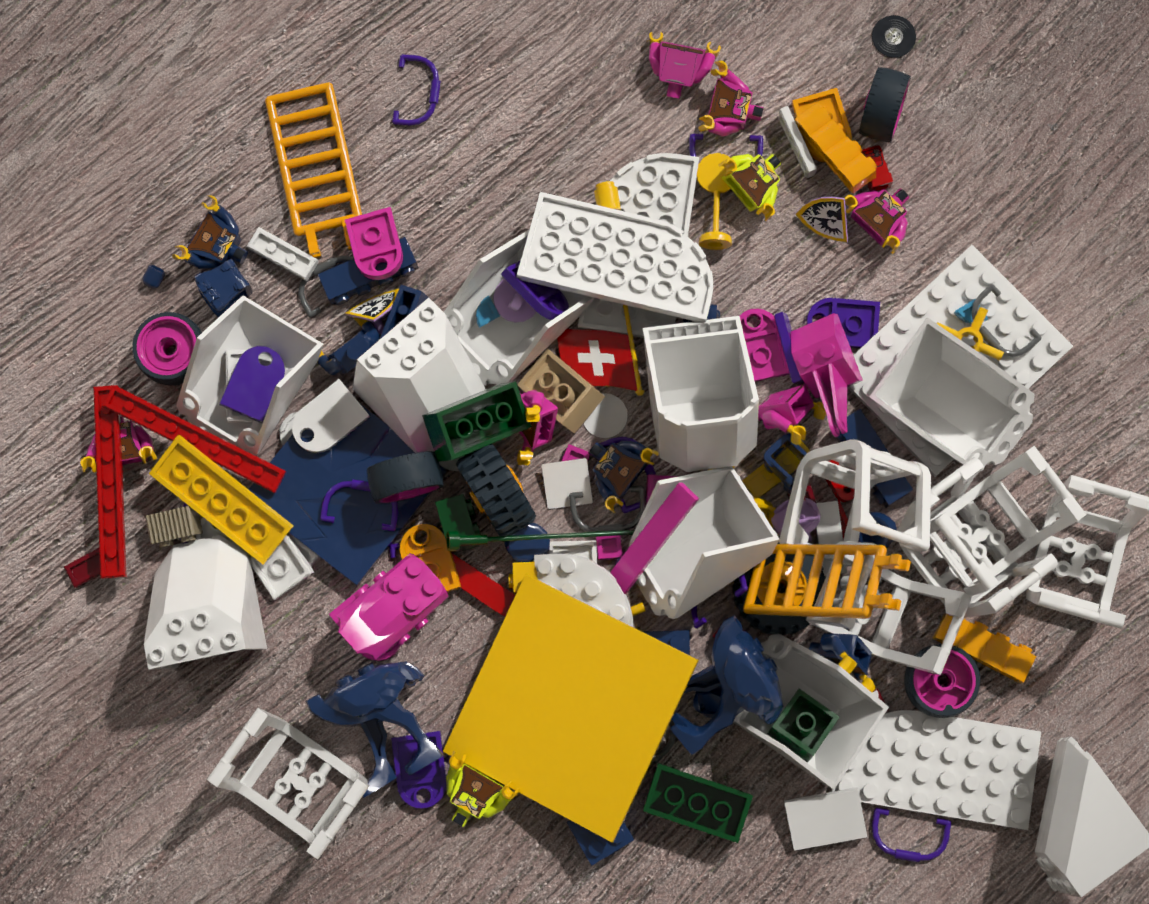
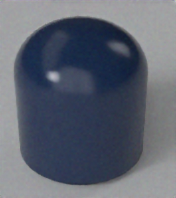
M149 265L142 277V281L148 288L156 289L160 286L166 273L155 265Z

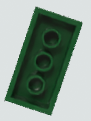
M516 381L498 384L422 415L438 462L454 460L531 427L530 422L526 421V410Z
M658 763L643 811L738 843L753 795Z

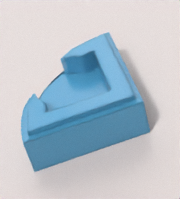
M489 295L480 302L476 311V322L479 328L500 317Z
M976 299L955 310L954 314L960 320L972 324L971 312Z

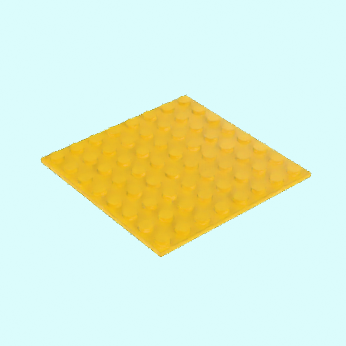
M525 574L443 752L451 756L453 751H456L455 758L458 760H462L465 754V764L504 785L511 781L509 787L516 791L520 788L519 793L606 840L614 842L699 660Z

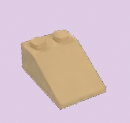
M548 348L517 384L524 392L531 390L542 392L546 399L558 407L556 420L574 434L605 398L602 393Z

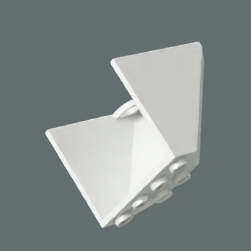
M529 230L481 258L444 311L485 386L487 384L498 385L512 382L584 313L594 300V297L559 289L566 297L569 309L553 320L546 319L536 312L532 318L524 322L514 323L500 316L484 326L478 327L476 311L480 302L489 295L494 304L493 295L495 288L505 279L501 273L508 266L521 260Z
M242 296L197 337L176 407L180 414L185 415L189 423L253 455H257L314 368L324 344L245 296ZM256 346H265L273 349L284 362L285 374L284 378L275 386L263 424L251 419V422H227L226 408L219 405L226 389L225 351L248 350ZM268 354L259 355L258 360L261 365L268 366L271 364V357Z
M430 298L426 299L357 359L353 390L415 453L434 452L422 415L486 390L446 314Z
M926 318L869 397L923 438L963 465L973 457H977L985 467L991 463L994 465L1002 463L1011 449L1021 439L1023 433L1032 424L1033 414L1030 413V405L1034 403L1035 394L975 349L929 318Z
M732 466L657 481L629 542V547L678 483H684L699 500L636 581L655 615H667L668 618L672 619L680 617L771 556L780 539L777 533L773 530L764 513L760 510L753 496L749 493Z
M222 535L173 545L154 576L144 640L148 670L178 668V663L239 650L267 649L249 553Z
M779 633L769 636L767 641L761 644L764 648L763 653L767 658L771 657L778 667L776 672L784 706L781 713L800 688L840 716V718L808 763L785 745L767 735L776 720L770 725L761 720L758 715L744 710L735 717L734 723L834 790L889 707L839 665Z
M1064 737L1057 740L1035 854L1038 865L1049 877L1046 879L1047 883L1055 892L1058 890L1060 893L1083 897L1149 848V833L1095 759L1087 751L1084 752L1073 737Z

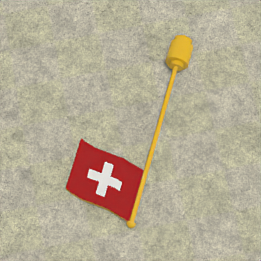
M606 181L596 184V190L594 191L596 205L621 210L618 188L615 187L614 182ZM623 304L628 335L606 330L566 329L557 337L560 359L592 386H612L636 391L635 393L638 396L644 394L645 390H642L628 305Z

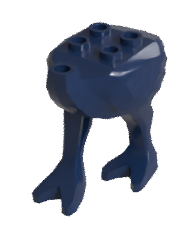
M735 615L723 621L715 636L712 649L713 664L692 675L684 693L691 691L709 692L715 688L722 687L717 712L703 726L693 725L678 713L672 716L675 725L671 727V730L691 755L702 749L717 732L732 725L735 717L742 711L752 712L758 715L761 720H764L765 723L771 725L779 717L784 707L776 672L778 670L776 663L771 657L767 658L763 653L764 648L757 638L753 640L749 633L742 631V625Z
M407 661L375 666L373 663H369L358 669L359 674L353 678L351 675H347L336 681L337 686L332 688L324 700L317 694L305 701L310 713L322 721L342 727L360 725L371 745L375 760L372 774L367 779L369 788L362 796L363 798L397 778L386 759L387 732L383 721L403 727L417 743V752L403 768L409 775L443 756V753L436 744L423 732L414 713L404 709L398 700L403 688L414 687L416 682L422 681L425 677L418 667Z

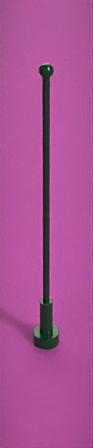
M635 530L487 537V535L459 536L458 531H447L446 545L448 551H459V546L488 544V542L622 536L633 535Z

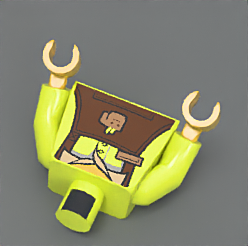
M750 154L736 155L719 164V167L723 166L726 169L722 179L750 212L758 209L756 214L759 215L762 212L765 215V221L775 214L773 207L778 192L777 184L780 178L774 170L781 165L780 160L775 155L771 154L766 160L759 154L755 157Z
M453 751L449 759L450 766L446 776L447 795L451 798L450 802L458 806L451 819L452 821L464 827L471 815L478 819L482 817L490 818L503 811L511 799L519 793L520 788L515 792L509 789L511 781L505 786L497 783L464 764L466 760L465 754L462 760L456 759V751Z

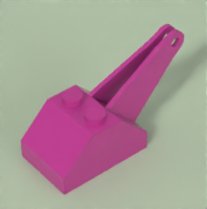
M833 313L791 331V352L801 378L814 397L822 399L829 428L833 436L837 437L840 435V431L842 434L848 432L847 387L859 383L863 379L839 316Z

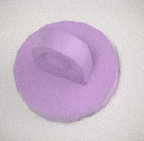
M505 279L495 288L493 295L494 306L499 315L505 320L514 323L524 322L535 315L536 311Z
M805 498L799 524L809 536L808 542L812 541L810 532L820 522V512L814 501ZM789 500L783 502L775 509V515L771 519L775 532L778 535H781Z

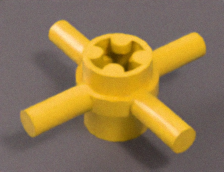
M979 307L971 326L962 328L959 331L937 322L939 326L962 340L963 336L968 337L969 334L974 336L973 340L976 343L970 347L977 352L986 354L999 361L1001 360L1004 352L983 343V337L979 332L989 310Z

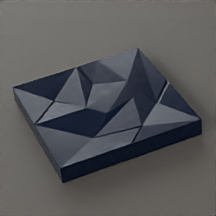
M364 406L362 407L370 417L334 447L325 452L314 453L303 449L292 434L270 462L286 471L276 493L256 483H253L248 489L294 526L289 532L291 535L357 586L362 583L431 495V493L415 498L397 501L398 519L396 530L388 531L382 530V524L391 525V503L376 504L370 491L343 487L331 496L328 504L327 516L335 517L334 523L321 521L322 503L326 493L332 486L342 481H352V479L368 481V467L388 459L415 453L386 423ZM306 429L301 433V440L304 442H310L314 438V432L310 429ZM440 466L444 478L448 472Z

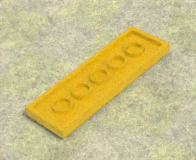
M181 435L174 439L149 472L153 478L261 564L267 562L294 527Z

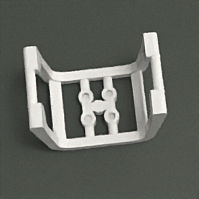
M851 439L814 449L803 457L796 471L780 535V544H810L808 543L809 536L799 524L809 476L812 474L855 489L843 542H858L859 534L862 532L871 536L879 535L900 542V546L918 552H924L929 549L931 474L927 466L916 461L903 460L892 456L888 452L873 449L864 442ZM831 459L833 461L839 462V465L828 462L826 460ZM913 474L916 475L914 527L899 532L876 524V521L869 513L871 488L880 482ZM825 555L824 559L833 561L834 555ZM845 559L843 561V565L852 566L853 564Z
M1033 446L989 475L930 519V541L964 584L963 590L968 595L974 596L991 589L999 583L995 576L1040 542L1079 521L1086 513L1037 448ZM1020 467H1023L1034 476L1042 472L1063 499L1056 504L1061 518L1039 531L1000 481ZM986 490L1025 540L1012 551L1004 542V534L997 530L990 521L989 514L984 510H980L973 501ZM963 507H966L972 515L970 518L971 525L977 528L973 532L969 525L962 524L955 515ZM941 530L948 542H950L976 577L973 581L935 531ZM985 540L987 546L991 548L996 547L1003 558L992 564L986 556V547L980 544V542Z
M973 457L931 488L930 508L940 500L937 496L954 485L951 491V498L930 513V519L964 495L974 477L984 467L977 457ZM916 500L910 504L897 531L903 532L914 527ZM963 507L959 510L958 513L967 525L971 527L972 532L977 528L971 525L970 518L972 515L967 508ZM946 540L944 544L964 570L967 569L968 566L950 542ZM985 540L981 542L986 547L987 553L989 552L996 562L1003 558L996 547L991 548L987 546ZM900 546L929 585L948 589L945 584L950 580L958 579L950 566L945 569V573L941 576H938L930 566L933 562L944 559L935 546L932 547L930 553L925 557L918 551ZM1050 553L1032 561L1019 564L1013 562L995 576L999 583L986 592L972 596L964 618L998 612L1059 565L1058 561ZM1011 575L1014 577L1028 575L1011 589L1005 587L989 598L977 602Z
M1070 475L1064 485L1072 495L1090 497L1094 492L1126 500L1124 507L1130 509V511L1122 521L1084 511L1086 515L1077 521L1080 524L1116 533L1112 553L1101 550L1096 544L1085 545L1078 543L1071 537L1061 539L1051 536L1037 545L1034 560L1046 556L1049 545L1059 548L1064 554L1073 553L1070 558V564L1067 561L1058 562L1059 565L1051 571L1058 577L1069 576L1076 578L1082 584L1093 582L1103 585L1099 604L1040 588V580L1026 589V599L1042 607L1122 629L1126 615L1110 611V605L1128 535L1131 529L1143 517L1149 514V497ZM1057 492L1049 503L1042 528L1056 521L1057 517L1061 518L1056 504L1063 499ZM1085 559L1089 561L1100 559L1109 562L1106 576L1096 574L1093 569L1088 567L1081 569Z
M838 541L837 545H876L874 543ZM845 555L844 559L853 563L855 555ZM865 555L852 608L863 607L868 587L865 584L871 573L875 555ZM832 564L814 605L815 607H822ZM882 569L880 580L882 579L894 585L891 595H893L892 599H900L902 601L900 610L885 609L872 642L860 636L858 637L874 656L941 675L972 596L965 592L912 581L888 569ZM849 576L841 578L840 586L842 591L839 598L834 599L832 607H842ZM911 592L944 600L946 614L953 616L942 646H932L921 658L888 649ZM807 616L806 621L828 633L858 635L862 624H866L870 618Z
M260 708L256 709L207 778L210 783L218 788L235 791L245 796L297 833L310 844L306 852L316 859L320 858L369 788L367 779L351 766L287 721ZM267 725L277 729L243 778L238 780L231 777L235 766L230 763L250 735L257 737ZM290 736L305 748L298 758L290 761L288 771L283 778L276 781L275 790L267 799L252 789V786L286 738ZM314 753L325 762L318 772L310 775L308 782L305 777L298 774L305 771L306 762ZM334 767L349 779L311 831L297 821L296 818L303 809L311 805L313 795L318 788L325 785L326 776ZM293 784L295 789L303 792L296 795L294 806L289 813H286L276 804L283 794L291 791Z

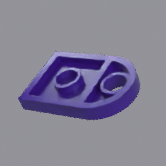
M520 261L508 266L501 273L505 280L527 303L546 319L553 320L569 309L568 301L559 289L517 278Z
M825 298L816 302L811 307L807 316V324H810L815 315L826 317L833 313L838 314L850 348L861 349L878 333L880 302Z
M256 346L246 350L235 366L219 405L263 424L275 386L284 378L285 374L284 362L280 355L273 349L265 346ZM268 354L271 357V364L268 366L261 365L258 360L259 355Z
M441 731L425 733L443 753ZM411 735L391 738L397 787L401 798L408 805L415 808L434 806L443 798L446 792L444 754L441 758L409 775L403 768L417 752V743ZM425 788L429 790L431 798L427 803H421L417 799V793L420 789Z

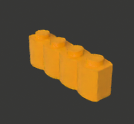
M816 103L795 118V123L803 138L810 143L816 153L840 178L848 190L854 194L876 178L877 166L871 157L866 158L861 153L862 148L856 140L851 141L846 136L847 131L844 126L832 120L833 116L826 106L822 107Z
M945 612L933 636L934 640L943 644L953 616ZM964 618L953 645L967 652L973 660L1018 683H1024L1037 657L1032 654L1033 650L1020 643L1016 646L1009 642L1010 638L999 632L994 635L987 631L988 626L975 621L973 624Z

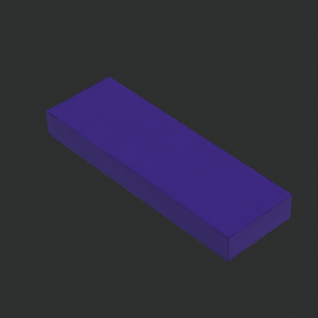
M784 312L777 313L774 318L791 380L797 385L804 384L805 382L798 372L791 352L792 329L788 315Z

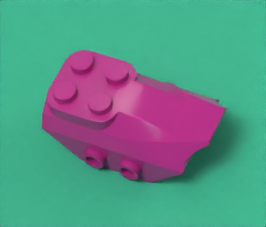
M409 553L387 573L384 571L379 573L373 579L375 583L368 589L364 586L354 595L357 599L337 615L340 620L339 634L357 654H371L376 660L396 644L401 647L411 638L408 634L415 628L417 631L422 629L429 622L426 618L449 597L437 576L414 554Z

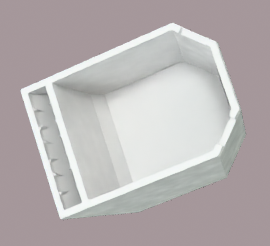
M740 316L706 320V322L694 321L643 328L650 405L659 457L686 472L737 466L757 446L759 398Z

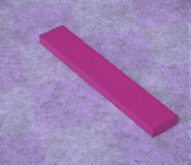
M680 482L676 485L610 572L615 577L624 594H627L699 500L684 483Z

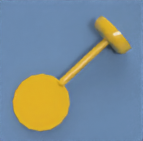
M721 153L709 154L704 157L698 164L697 181L701 187L710 193H714L713 232H706L699 237V246L710 250H722L732 246L731 236L724 232H719L720 193H725L731 189L722 179L726 169L723 166L719 167L721 162L730 157Z

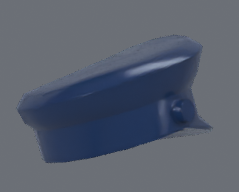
M531 523L511 536L547 534V532L538 524ZM550 539L505 541V548L517 562H534V555L548 554Z

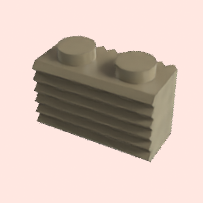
M190 506L145 516L150 543L159 544V548L174 545L173 540L181 539V543L196 540L195 535L203 534L199 513Z

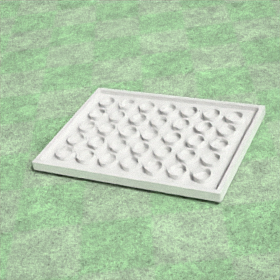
M973 245L965 250L854 354L863 381L848 387L922 464L929 468L930 473L934 477L952 462L954 458L923 438L869 397L926 318H929L936 324L939 322L956 331L970 327L971 324L960 320L954 314V311L977 299L979 294L990 284L995 285L1001 294L996 297L991 291L979 304L980 307L989 310L986 315L988 320L983 322L982 326H985L1000 342V346L1006 350H1020L1034 339L1029 333L1032 328L1042 338L1030 351L1021 356L1010 357L1003 355L999 361L986 354L979 353L1027 389L1073 347ZM970 334L968 337L963 336L961 340L969 346H974L976 343L973 340L974 336Z

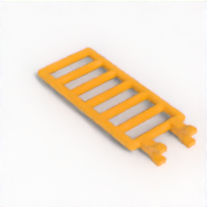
M327 82L267 96L265 104L294 234L296 236L306 235L310 255L314 258L321 257L316 232L343 226L346 245L349 250H352L345 219L362 215L333 84ZM321 93L326 94L328 105L282 116L277 115L275 104ZM329 114L331 116L333 127L282 138L281 125ZM335 136L337 149L287 160L285 147ZM340 158L341 171L292 182L289 169ZM345 179L346 193L297 204L294 191ZM350 201L351 215L303 226L301 224L299 213Z
M777 544L772 553L776 554L763 605L755 604L766 559L753 568L743 611L746 614L859 619L870 618L873 608L899 611L902 602L900 599H892L893 595L890 593L876 595L882 569L909 571L911 561L901 559L902 555L900 554L886 556L887 548L884 545ZM786 554H795L783 604L773 605ZM815 554L802 606H793L805 555ZM825 555H834L822 607L812 606ZM845 555H855L842 607H832ZM865 555H875L863 607L852 608Z

